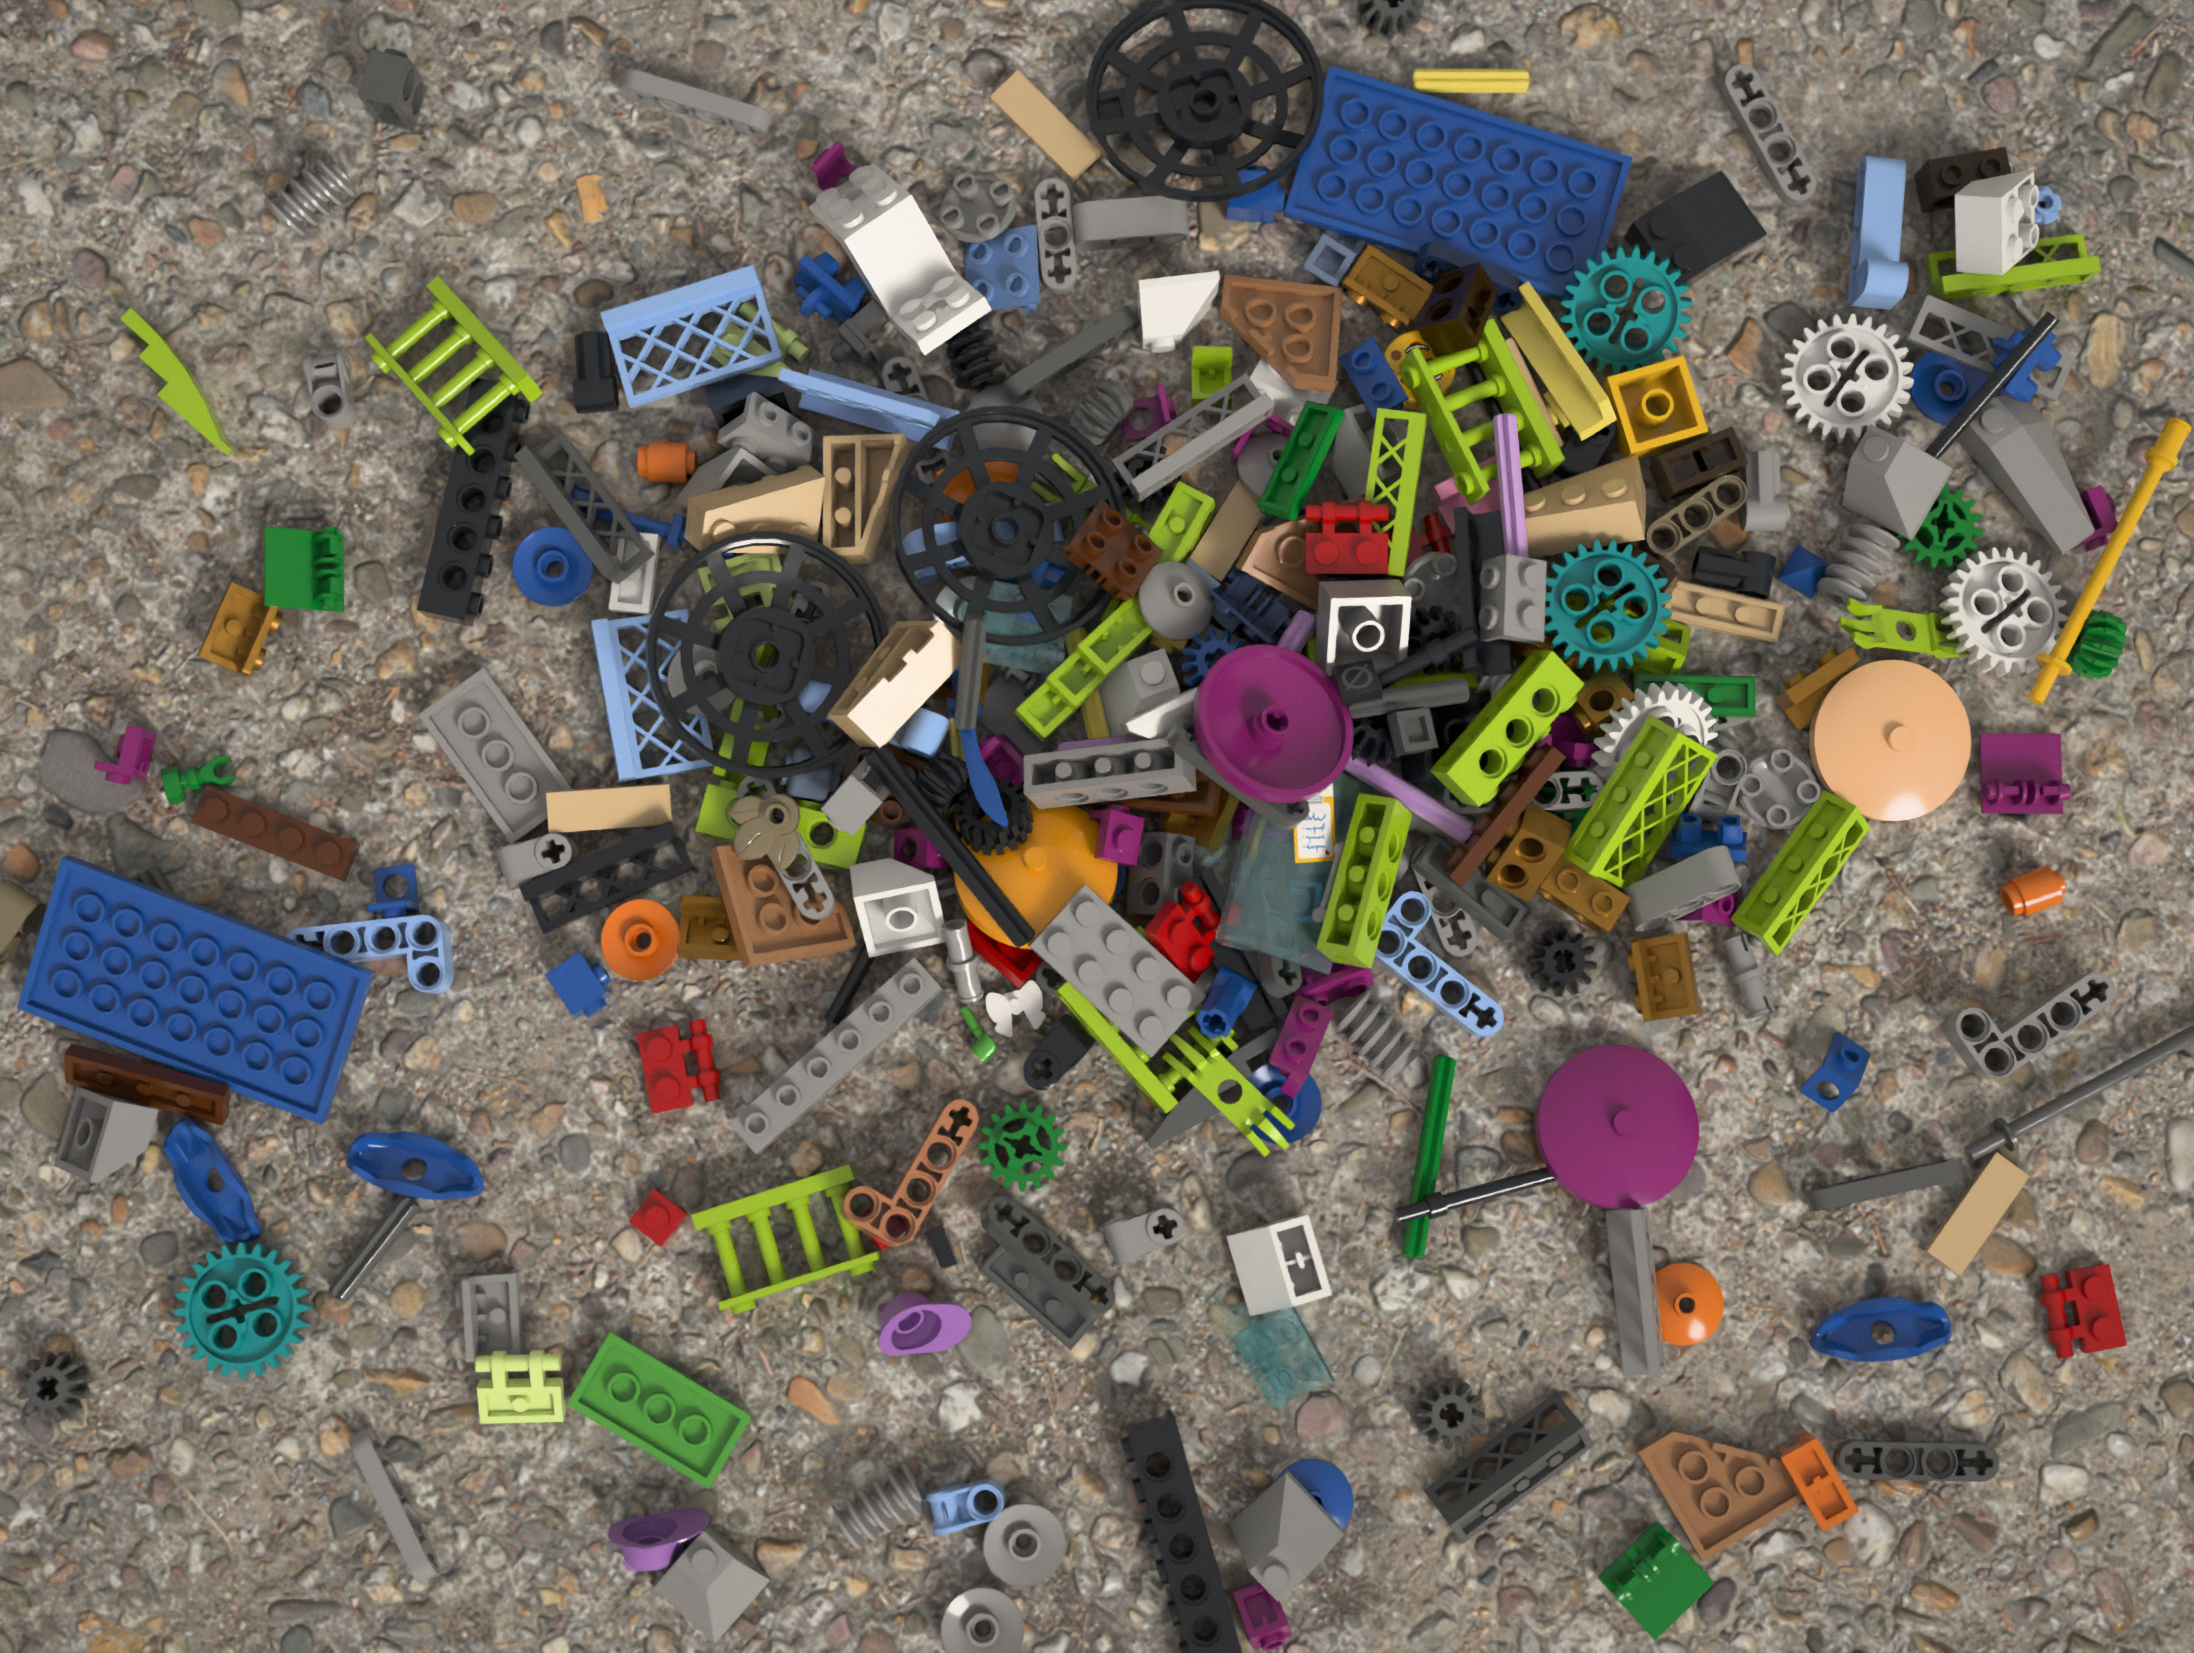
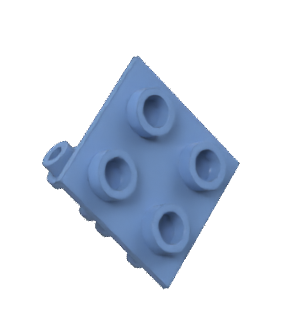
M1035 224L1006 229L995 238L980 243L964 242L966 281L985 297L992 309L989 312L1020 306L1023 312H1034L1037 310V304L1041 300L1039 297L1038 239Z

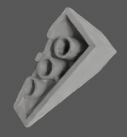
M2007 395L1996 396L1991 399L1956 440L2062 556L2094 534L2095 529L2049 423L2030 401L2027 403L2019 402Z

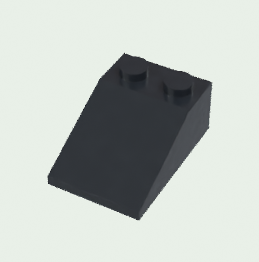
M1721 170L1665 200L1635 220L1624 238L1632 249L1635 244H1639L1640 256L1645 257L1648 251L1654 248V261L1657 263L1662 258L1668 256L1670 262L1666 270L1668 272L1676 268L1681 270V275L1675 283L1688 282L1690 287L1764 238L1767 233Z

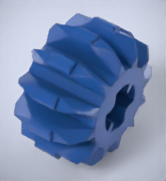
M1214 628L1208 629L1207 643L1200 635H1194L1192 641L1197 649L1185 647L1183 650V655L1193 661L1185 662L1181 665L1182 672H1196L1188 679V686L1193 687L1197 685L1209 671L1210 662L1205 663V659L1213 660L1215 655L1223 657L1231 651L1244 647V641L1240 639L1233 645H1230L1228 642L1232 632L1229 630H1225L1222 640H1217Z

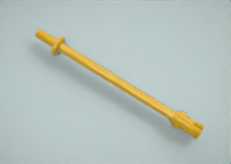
M2174 417L2167 418L2154 447L2147 449L2144 458L2148 467L2050 654L2039 653L2035 659L2038 665L2042 667V670L2027 697L2030 702L2043 705L2057 676H2069L2071 674L2072 668L2065 660L2162 474L2174 470L2178 464L2176 456L2187 435L2192 430V427L2187 422Z

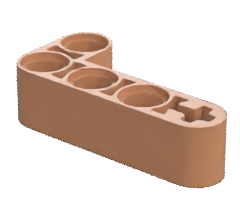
M963 1099L954 1100L943 1107L890 1199L872 1188L866 1186L856 1187L847 1192L841 1200L840 1213L843 1219L848 1224L884 1245L898 1247L909 1242L918 1231L977 1127L979 1116L976 1107ZM961 1111L964 1114L962 1121L966 1123V1126L962 1125L957 1128L950 1138L944 1136L943 1134L948 1132L953 1124V1118L949 1114L953 1115ZM931 1145H939L945 1149L947 1160L943 1166H935L929 1161L927 1151ZM911 1180H918L925 1185L927 1195L923 1202H915L908 1197L907 1185ZM862 1195L869 1200L871 1210L867 1217L860 1218L851 1212L850 1201L853 1196ZM890 1216H898L906 1224L905 1235L900 1239L891 1237L886 1231V1222Z

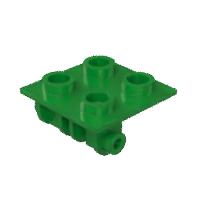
M264 526V607L344 613V533H338V528L331 526L322 527V531Z
M1658 1521L1650 1526L1597 1577L1654 1640L1662 1635L1715 1584L1681 1547L1680 1542L1670 1532L1668 1533Z

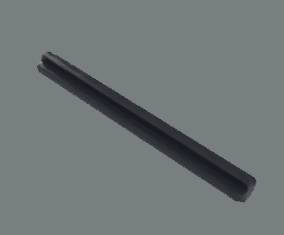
M882 745L880 748L876 747L866 758L867 763L1003 932L1018 948L1028 943L1034 937L1035 930L886 746Z

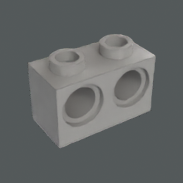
M868 754L820 809L826 814L832 826L840 831H846L851 836L858 831L891 792L867 763L866 758Z

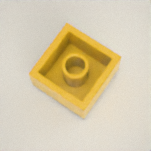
M1684 355L1607 377L1601 385L1610 399L1617 418L1615 421L1616 432L1614 440L1620 459L1637 454L1639 460L1664 453L1699 440L1708 432Z

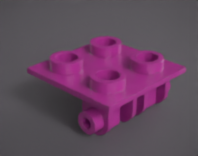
M1979 734L1981 814H2063V800H2069L2071 788L2069 784H2063L2061 734Z

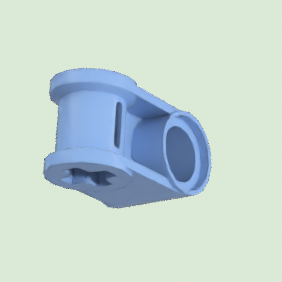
M982 1479L962 1485L946 1486L923 1494L925 1501L930 1502L935 1527L932 1528L933 1536L950 1534L969 1526L990 1522L1001 1514L1006 1503L1004 1487L993 1479ZM981 1490L992 1491L997 1497L998 1505L992 1510L981 1509L976 1502V1494Z

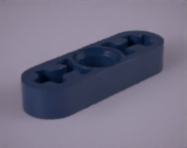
M1428 242L1419 248L1414 263V271L1424 281L1434 285L1440 272L1448 271L1450 267L1455 269L1480 262L1499 290L1492 311L1508 314L1511 311H1518L1520 309L1523 299L1518 287L1524 283L1518 277L1438 242ZM1432 260L1436 261L1435 265L1430 264Z

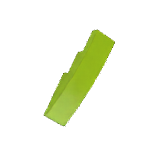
M130 307L120 320L149 344L138 357L168 382L157 395L228 456L233 449L220 418L199 381L173 347L143 317Z
M1135 594L1124 602L1077 646L1075 652L1046 678L1045 683L1015 710L1014 714L1042 742L1089 699L1154 633L1141 615L1137 595Z

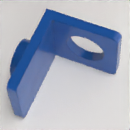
M407 864L376 868L374 870L377 904L366 905L367 912L381 915V919L405 917L406 912L420 910L414 865ZM393 875H401L407 881V891L400 898H391L385 891V883Z
M1835 1033L1822 1065L1802 1085L1800 1092L1828 1111L1835 1112L1859 1087L1870 1058L1869 1051L1841 1033ZM1819 1082H1830L1837 1087L1839 1094L1834 1097L1825 1096L1817 1090L1816 1084Z

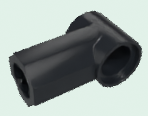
M587 331L574 335L577 378L573 379V396L577 414L618 411V386L616 377L613 375L611 342L608 333Z
M1700 545L1693 560L1691 581L1734 589V593L1768 599L1776 557L1758 551L1736 553Z

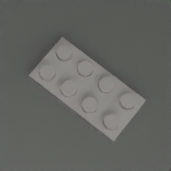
M484 667L418 714V717L511 844L521 842L547 823L545 791L573 789Z
M1083 884L1028 945L1151 1058L1206 997L1200 989L1086 884Z

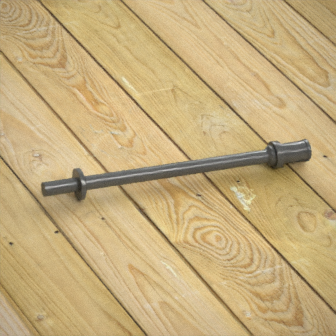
M2194 1025L2010 1123H2007L2001 1117L1993 1121L1995 1131L1965 1146L1964 1151L1971 1161H1975L2003 1145L2011 1152L2019 1148L2017 1138L2194 1044Z

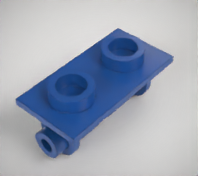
M1373 336L1339 357L1374 420H1376L1377 408L1403 411V402L1409 398Z

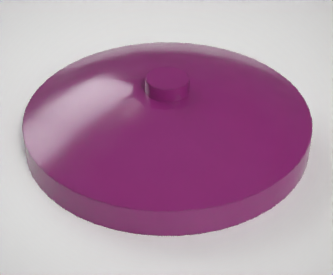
M1250 645L1231 651L1212 666L1203 677L1195 694L1193 724L1198 743L1205 757L1224 780L1251 797L1281 804L1308 800L1329 787L1340 776L1349 761L1354 733L1348 705L1342 706L1331 677L1313 661L1295 651L1274 645Z
M1603 1045L1585 1050L1573 1056L1554 1071L1547 1080L1536 1107L1535 1136L1544 1164L1553 1178L1567 1192L1579 1200L1599 1208L1626 1210L1642 1207L1661 1199L1683 1180L1696 1155L1699 1140V1122L1696 1107L1688 1088L1679 1075L1663 1060L1635 1047Z

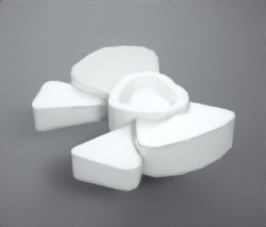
M1034 980L1027 981L1020 990H1013L1005 994L988 992L986 995L987 1012L993 1022L997 1023L995 1031L1007 1037H1012L1013 1035L1012 1014L1019 1015L1024 1011L1036 1030L1046 1017V1014L1041 1011L1043 1007L1042 992Z

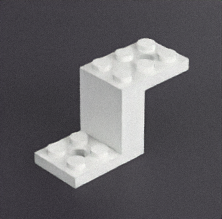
M875 164L857 168L849 175V180L837 188H829L817 196L816 202L808 207L815 220L841 243L875 302L886 313L888 321L922 354L926 355L992 310L985 297L956 273L912 195Z

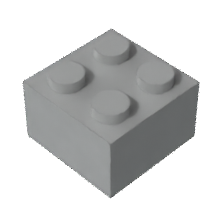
M1399 579L1319 582L1314 659L1319 667L1329 676H1331V667L1372 659L1378 674L1407 659L1412 596Z

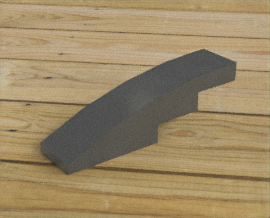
M1268 1027L1240 1044L1234 1053H1227L1224 1058L1246 1079L1254 1076L1246 1061L1275 1046L1279 1036L1275 1027ZM1232 1079L1223 1081L1218 1087V1094L1239 1083ZM1191 1084L1177 1098L1179 1103L1162 1116L1146 1137V1141L1151 1148H1154L1218 1114L1220 1111Z

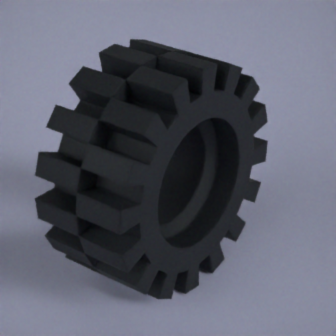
M994 777L1004 809L1009 812L1007 814L1008 827H1002L996 822L986 823L980 821L986 813L977 802L971 785L966 788L968 796L961 794L958 798L960 805L955 806V812L963 840L967 846L970 845L971 849L977 853L982 849L983 855L990 856L992 849H996L997 855L1004 854L1003 848L1009 846L1012 852L1017 849L1016 841L1024 843L1028 839L1026 833L1032 832L1033 826L1031 822L1034 821L1028 798L1024 795L1022 787L1018 783L1013 786L1012 780L1005 778L1003 784H1000L999 777Z

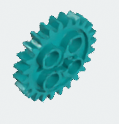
M1618 244L1616 256L1612 257L1605 248H1602V261L1600 262L1588 256L1586 262L1589 270L1586 272L1577 267L1574 270L1579 283H1566L1565 288L1573 294V297L1562 298L1561 305L1571 309V311L1561 314L1560 318L1561 322L1572 323V326L1568 327L1564 333L1567 338L1577 336L1578 339L1573 343L1576 351L1583 348L1586 349L1583 357L1585 364L1596 357L1598 358L1597 371L1601 372L1606 364L1610 363L1613 364V375H1617L1622 365H1627L1628 371L1636 369V364L1641 363L1643 367L1651 365L1650 359L1652 358L1659 362L1665 361L1663 352L1665 348L1676 353L1678 346L1673 338H1686L1687 332L1679 324L1690 323L1692 320L1690 314L1681 311V309L1692 306V298L1680 297L1681 294L1689 289L1688 282L1675 283L1681 275L1680 268L1668 272L1666 269L1670 258L1666 256L1657 263L1654 261V248H1651L1645 257L1640 256L1639 244L1634 245L1631 254H1625L1622 244ZM1612 275H1621L1628 282L1626 288L1618 293L1607 290L1604 283ZM1642 277L1644 281L1633 300V312L1635 314L1628 313L1626 315L1618 338L1612 343L1609 341V337L1619 321V308L1617 306L1624 307L1636 279ZM1655 290L1661 292L1665 297L1664 302L1656 308L1645 306L1641 300L1648 291ZM1596 312H1603L1609 316L1611 321L1604 329H1594L1588 323V318ZM1635 327L1642 328L1648 334L1646 340L1637 345L1631 344L1625 339L1627 331Z
M1595 540L1589 553L1582 544H1579L1576 549V559L1565 552L1561 558L1565 567L1553 563L1550 568V572L1556 579L1546 578V589L1550 593H1546L1545 605L1548 607L1545 608V620H1550V622L1545 625L1544 634L1555 633L1556 637L1550 647L1552 649L1561 645L1566 647L1562 657L1564 661L1573 654L1577 655V668L1579 669L1585 664L1586 660L1592 661L1594 673L1598 672L1602 662H1607L1610 672L1614 673L1619 660L1629 669L1633 665L1632 655L1634 654L1644 661L1648 656L1644 645L1656 649L1660 642L1654 634L1665 635L1668 627L1659 621L1670 619L1672 615L1671 610L1662 607V605L1671 601L1672 594L1660 593V590L1667 584L1668 580L1667 578L1654 579L1653 576L1659 568L1658 564L1648 568L1643 565L1647 553L1640 554L1636 559L1631 557V544L1622 553L1617 552L1616 540L1611 541L1607 550H1602L1600 542ZM1603 570L1612 571L1618 578V584L1612 587L1603 585L1598 579V573ZM1632 584L1634 586L1632 591L1614 602L1610 612L1606 609L1602 610L1581 629L1575 627V623L1595 611L1599 601L1604 604L1626 585ZM1571 594L1579 595L1585 600L1586 608L1581 611L1571 610L1566 605L1565 598ZM1627 602L1638 603L1643 609L1644 616L1638 619L1628 617L1623 610V605ZM1595 626L1607 628L1611 634V641L1607 643L1596 642L1591 636L1590 629Z
M240 1242L237 1247V1253L231 1244L223 1245L221 1250L222 1258L215 1251L206 1253V1258L209 1265L196 1262L192 1266L198 1276L183 1277L182 1281L190 1289L189 1292L176 1293L175 1297L186 1303L185 1308L175 1310L174 1315L185 1317L186 1322L176 1328V1332H189L190 1337L184 1341L182 1346L185 1348L196 1345L198 1349L192 1359L197 1361L207 1356L209 1358L206 1366L207 1371L215 1370L222 1364L223 1377L231 1376L236 1367L240 1379L249 1377L251 1367L257 1376L266 1374V1362L273 1369L282 1366L279 1354L286 1358L293 1357L295 1352L290 1343L300 1344L306 1340L297 1331L298 1328L309 1327L312 1324L307 1319L302 1318V1312L314 1309V1305L302 1303L301 1298L310 1293L311 1288L298 1287L297 1283L302 1280L305 1274L304 1272L296 1274L289 1272L295 1262L293 1259H288L282 1263L278 1262L281 1256L280 1249H274L265 1256L266 1245L264 1243L256 1244L252 1253L248 1242ZM255 1273H260L266 1280V1288L261 1295L256 1294L251 1288V1279ZM215 1285H220L226 1293L225 1303L221 1307L216 1306L211 1299V1292ZM273 1296L279 1298V1302L275 1305L216 1323L209 1322L211 1315L239 1308L243 1304L255 1303ZM266 1313H271L277 1320V1328L273 1335L267 1334L262 1328L261 1321ZM226 1325L232 1326L237 1333L236 1343L232 1347L227 1346L222 1340V1331Z

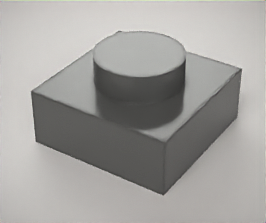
M1429 707L1399 711L1387 715L1396 756L1426 752L1438 748Z

